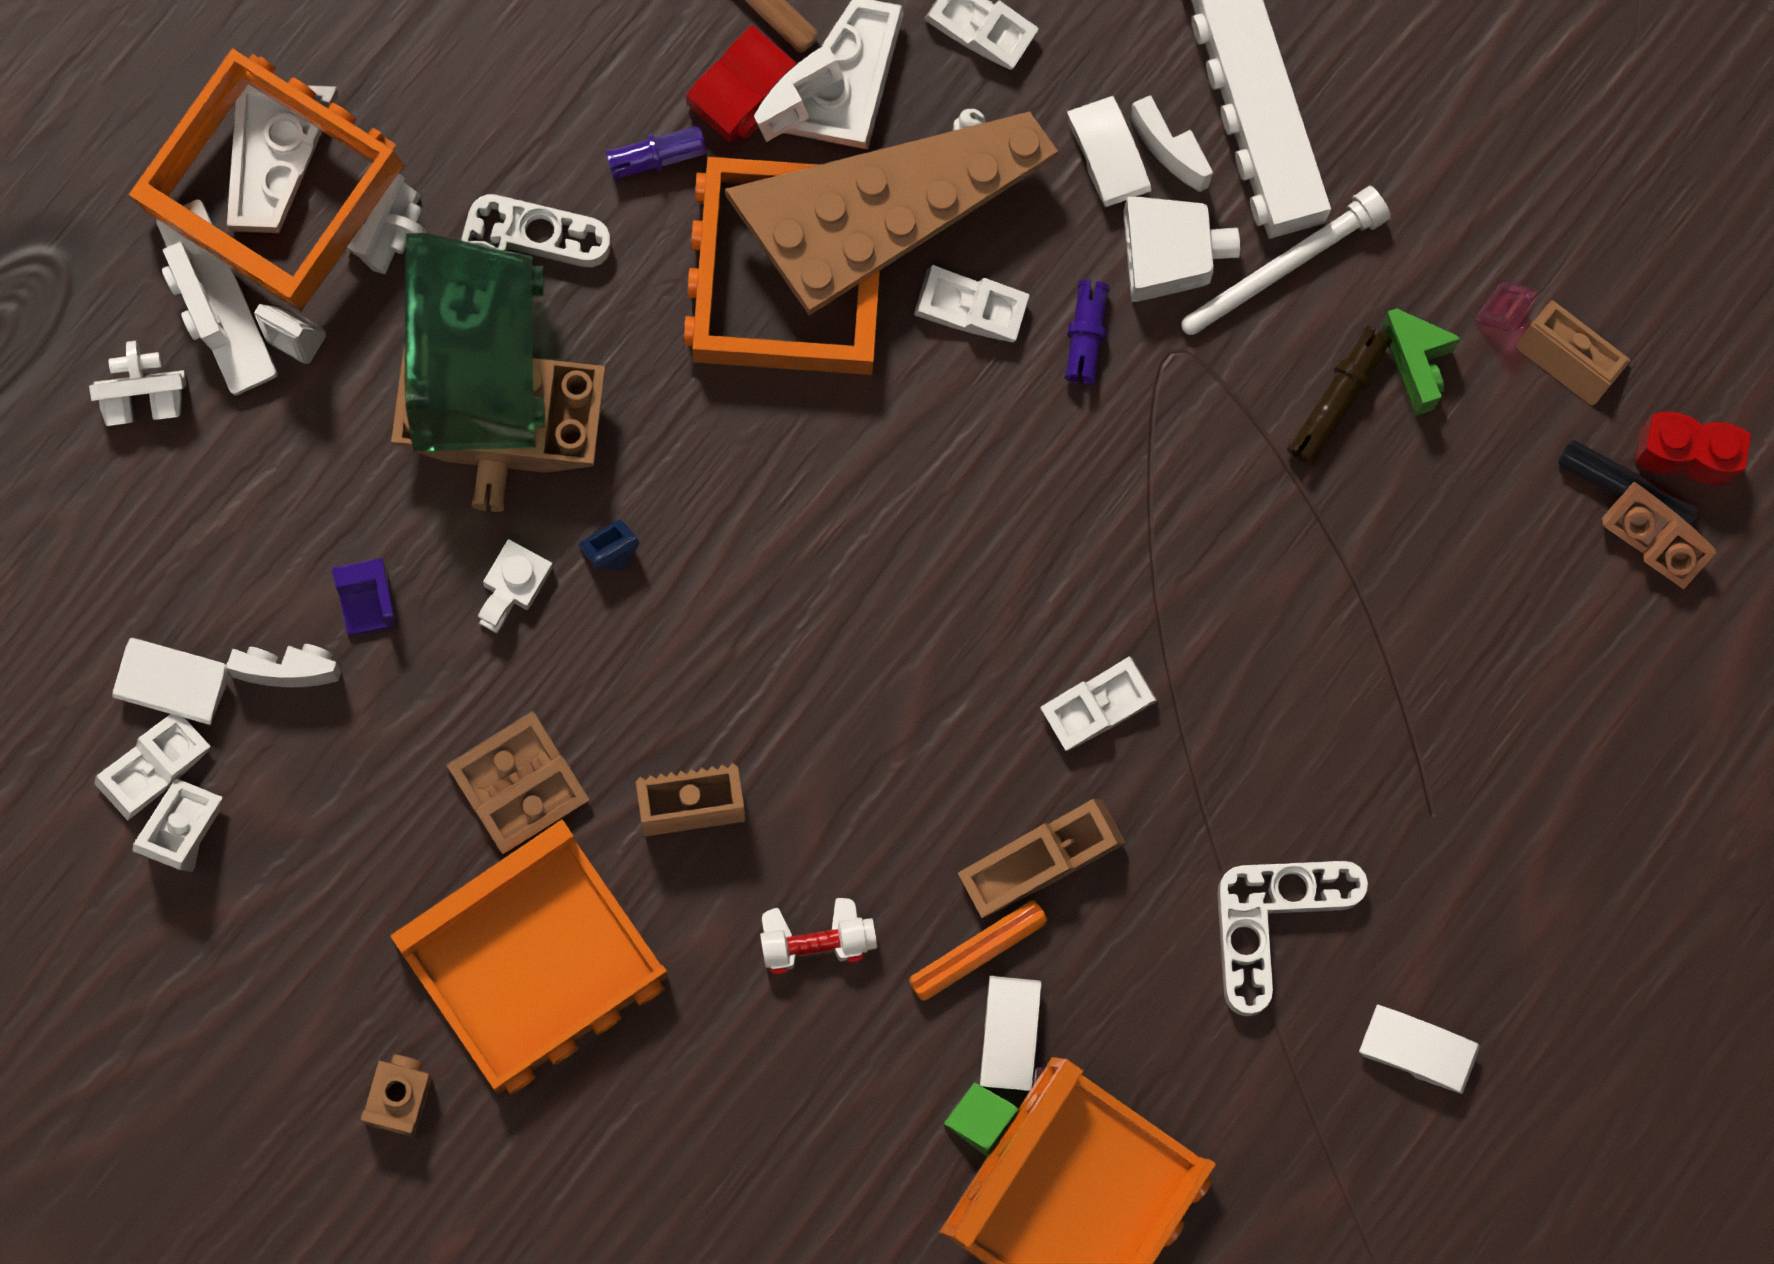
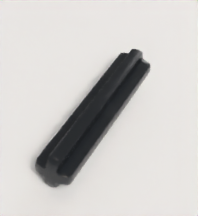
M1570 440L1566 444L1559 457L1558 463L1561 467L1619 498L1633 482H1636L1678 514L1689 525L1692 526L1698 516L1699 508L1695 504L1575 440Z

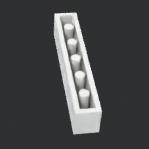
M1191 0L1196 15L1191 17L1193 32L1199 45L1206 44L1211 59L1206 61L1207 75L1214 90L1220 88L1225 105L1221 106L1223 125L1228 135L1235 133L1240 151L1235 152L1236 164L1242 180H1250L1255 195L1250 197V206L1257 226L1264 225L1268 239L1325 224L1331 207L1263 0Z

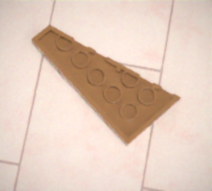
M1029 111L725 189V196L810 316L1057 158L1058 150Z

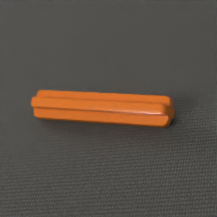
M1035 900L1027 902L912 975L909 982L913 991L922 1001L930 999L1045 926L1047 917Z

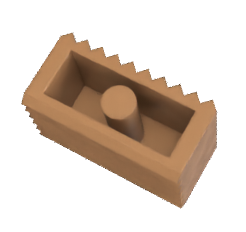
M733 763L729 768L721 765L717 770L711 766L706 771L701 767L698 773L691 769L688 774L680 771L676 776L670 772L665 777L660 773L657 779L650 775L647 780L639 777L636 781L644 836L745 822L738 766Z

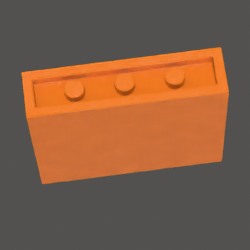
M563 819L390 935L497 1095L505 1089L512 1095L527 1086L536 1078L533 1070L550 1059L552 1064L556 1065L568 1058L579 1049L575 1042L591 1030L598 1036L613 1027L622 1019L619 1014L620 1010L633 1001H636L639 1006L651 1001L664 991L665 988L661 982L668 978L667 970L656 959L576 843L574 835Z
M1052 1057L939 1233L984 1264H1154L1163 1247L1170 1246L1180 1235L1184 1227L1182 1217L1191 1203L1198 1202L1208 1191L1212 1182V1177L1209 1175L1216 1163L1210 1159L1198 1157L1082 1075L1083 1070L1068 1059Z

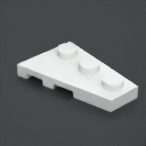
M852 0L822 45L823 47L828 44L837 59L844 78L803 100L810 118L784 133L868 149L904 15L901 5L874 0Z
M250 85L246 86L235 104L227 227L229 231L280 233L322 131ZM308 86L316 93L314 100L326 108L332 102L335 103L338 95L337 87Z

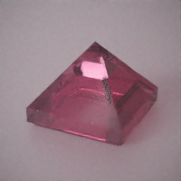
M1502 281L1474 320L1478 324L1509 332L1523 328L1539 293L1534 288Z

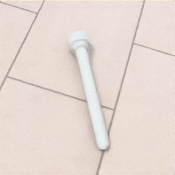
M1368 186L1352 196V203L1347 206L1348 212L1187 315L1181 323L1183 331L1189 335L1198 333L1359 228L1361 231H1364L1369 227L1374 230L1391 219V214L1385 201L1372 186Z

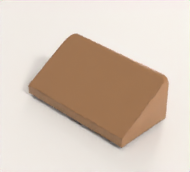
M1553 300L1548 303L1531 323L1516 344V348L1592 406L1600 400L1630 362L1627 356Z

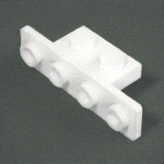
M194 200L183 205L212 224L206 208L200 200ZM156 219L157 226L167 248L163 249L169 266L162 268L165 280L174 296L182 294L188 310L181 313L186 328L193 340L201 338L213 351L230 392L233 395H239L276 378L278 372L232 268Z

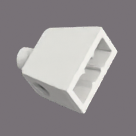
M1127 197L1123 215L1131 302H1139L1208 285L1213 275V259L1239 258L1240 238L1238 228L1210 229L1207 205L1195 202Z

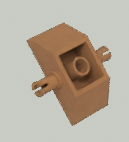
M499 309L496 311L497 320L492 352L480 353L404 344L391 443L445 462L478 465L474 499L471 506L482 511L487 509L489 491H491L489 501L491 512H501L504 510L508 469L548 473L594 466L606 367L522 356L526 323L529 315L519 310H514L511 330H509L511 322L509 309ZM497 405H507L510 410H505L502 418H494L491 409Z

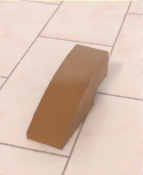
M1093 798L1055 821L1037 827L958 872V875L981 918H985L1125 845L1126 842L1103 799Z

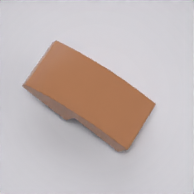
M1636 482L1629 486L1602 517L1605 528L1643 553L1645 563L1683 589L1716 554V549L1691 525Z

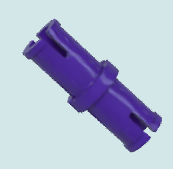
M1081 280L1077 286L1078 294L1074 322L1068 324L1067 336L1071 338L1064 379L1078 384L1080 366L1084 364L1082 372L1083 384L1088 385L1096 383L1100 343L1106 340L1107 329L1103 326L1110 286L1104 282L1096 281L1094 298L1091 301V280Z

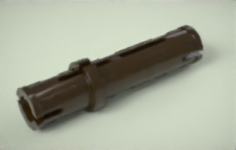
M1365 325L1362 334L1346 359L1338 360L1333 368L1335 376L1292 443L1286 449L1297 460H1300L1302 456L1305 457L1303 463L1306 465L1314 466L1317 457L1360 390H1367L1371 384L1372 379L1370 375L1393 342L1381 330L1376 336L1374 334L1376 327Z

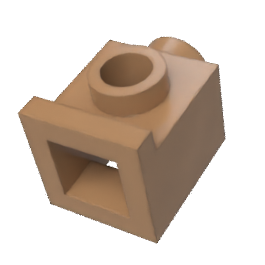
M393 1054L391 1063L378 1061L366 1107L361 1116V1121L365 1125L416 1138L432 1081L430 1074L421 1072L423 1062ZM394 1083H401L406 1087L405 1097L398 1102L389 1100L387 1096L388 1088Z

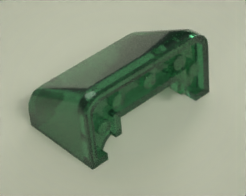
M406 233L405 404L413 451L536 448V428H545L544 397H535L533 306H535V296H544L543 266H534L533 256L432 233Z

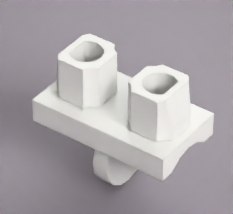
M401 174L396 176L368 216L365 224L361 226L346 248L349 252L358 256L372 271L386 274L394 253H403L408 240L423 243L428 233L424 227L416 223L422 211V208L417 205L421 195L405 184V178Z
M138 341L126 342V356L110 358L109 369L111 374L129 371L130 377L94 382V385L89 386L91 401L99 400L100 411L106 426L134 422L131 396L148 393L153 420L179 417L182 406L181 389L187 385L185 370L144 375L143 369L161 367L160 353L141 354Z

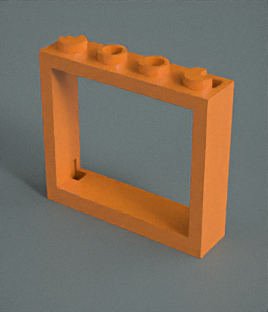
M232 48L131 190L129 196L143 211L302 312L404 165L394 151L397 145L385 138L380 131L372 128L369 133L364 132L354 125L356 118L341 106L332 102L326 108L314 100L316 93L303 82L291 77L287 83L274 75L276 68L263 57L251 54L247 58ZM247 85L252 86L372 162V165L294 276L283 271L169 197Z
M707 157L706 173H697L695 202L704 203L703 220H693L691 250L700 251L699 268H689L687 298H696L695 317L686 316L684 326V345L693 346V362L872 375L880 271L861 282L858 286L854 346L710 336L721 182L747 184L810 168L818 164Z

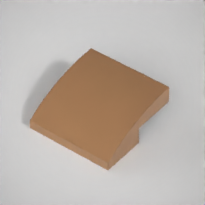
M533 711L446 764L502 854H505L589 801L588 796L564 757L560 755Z

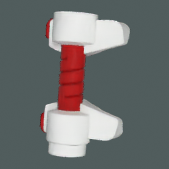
M836 899L832 930L826 932L792 936L778 908L766 911L762 916L764 933L760 934L765 969L769 968L775 974L785 973L787 970L793 969L796 956L802 954L806 955L833 950L839 961L848 960L849 962L861 960L864 953H867V950L877 949L873 919L862 920V918H857L856 906L851 899Z

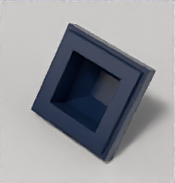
M618 519L584 539L578 545L596 569L624 570L640 542L623 520Z

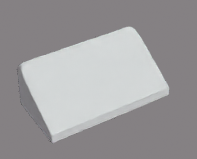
M130 638L124 651L112 697L210 725L227 685L226 665L204 657Z

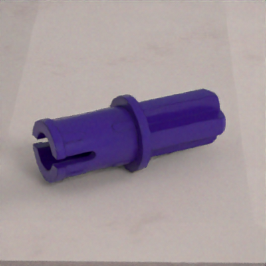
M695 126L656 138L651 133L648 134V140L613 150L608 149L606 150V155L612 170L613 179L617 181L620 178L657 168L658 173L663 172L662 166L704 155L706 153V144L700 127Z

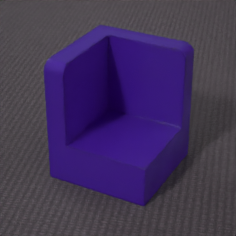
M382 558L332 568L335 588L340 596L345 628L348 635L354 636L398 627L388 573Z

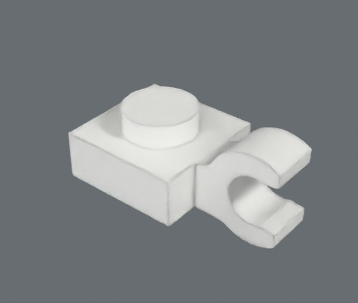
M508 539L483 581L484 587L494 593L485 602L478 615V618L481 619L479 624L497 634L514 604L528 611L552 571V563Z

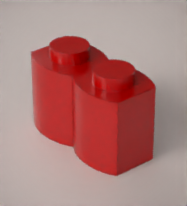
M752 25L727 49L720 60L713 64L686 94V105L729 143H732L739 135L746 139L759 127L754 115L763 100L783 76L796 66L797 63Z
M1659 412L1652 414L1641 428L1635 463L1644 470L1658 475L1668 476L1685 473L1691 479L1702 484L1712 486L1728 485L1733 483L1746 469L1751 434L1743 428L1730 423L1710 422L1702 425L1694 418L1682 413Z

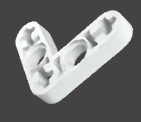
M488 194L479 197L469 210L444 301L443 313L448 327L453 333L461 337L478 335L486 328L490 320L508 249L577 266L594 267L604 262L611 250V240L607 227L601 221L591 217L500 195ZM491 209L499 210L500 219L504 221V223L494 224L490 236L492 244H500L498 248L483 241L485 225L483 219L479 217L480 215L488 216ZM537 219H545L554 226L552 237L543 243L533 242L526 236L528 225ZM562 226H569V237L585 239L587 232L595 233L596 242L601 244V246H592L589 253L581 252L579 242L566 239V248H558L563 237ZM475 237L480 241H472V238ZM485 254L493 260V268L487 276L475 278L466 272L465 264L472 255ZM460 284L476 290L473 305L475 312L479 313V316H470L467 323H461L458 313L454 311L455 308L463 309L468 297L467 289L464 287L459 288ZM477 290H481V291L487 290V293H486V294H482L481 292H479V291H477Z
M1347 861L1243 865L1234 867L1225 873L1218 885L1217 894L1224 996L1227 1005L1232 1011L1242 1016L1256 1015L1264 1010L1272 999L1273 985L1268 914L1335 911L1353 908L1363 899L1368 886L1366 874L1358 865ZM1320 872L1322 874L1320 883L1335 882L1340 872L1346 873L1347 881L1356 882L1357 888L1352 889L1348 893V899L1341 898L1339 890H1323L1320 893L1323 901H1315L1317 884L1313 873ZM1295 874L1304 880L1307 891L1302 900L1291 902L1281 896L1278 884L1284 875ZM1262 875L1271 876L1268 892L1272 903L1265 904L1263 902L1265 892L1250 894L1244 904L1239 903L1237 895L1229 894L1228 888L1235 885L1237 877H1243L1246 886L1251 887L1264 884ZM1240 927H1248L1254 930L1259 938L1257 951L1250 955H1242L1236 952L1230 941L1234 930ZM1260 961L1262 970L1256 968L1251 970V983L1253 987L1261 988L1262 995L1257 996L1253 1001V1005L1249 1006L1245 1004L1244 997L1235 995L1234 990L1243 985L1244 974L1243 969L1233 972L1232 963L1249 965Z

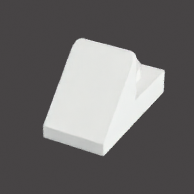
M176 778L134 842L132 851L176 869L193 872L199 844L220 812L223 797Z

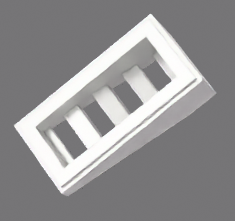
M259 304L254 312L266 342L304 364L311 362L326 337V332L321 326L290 309Z

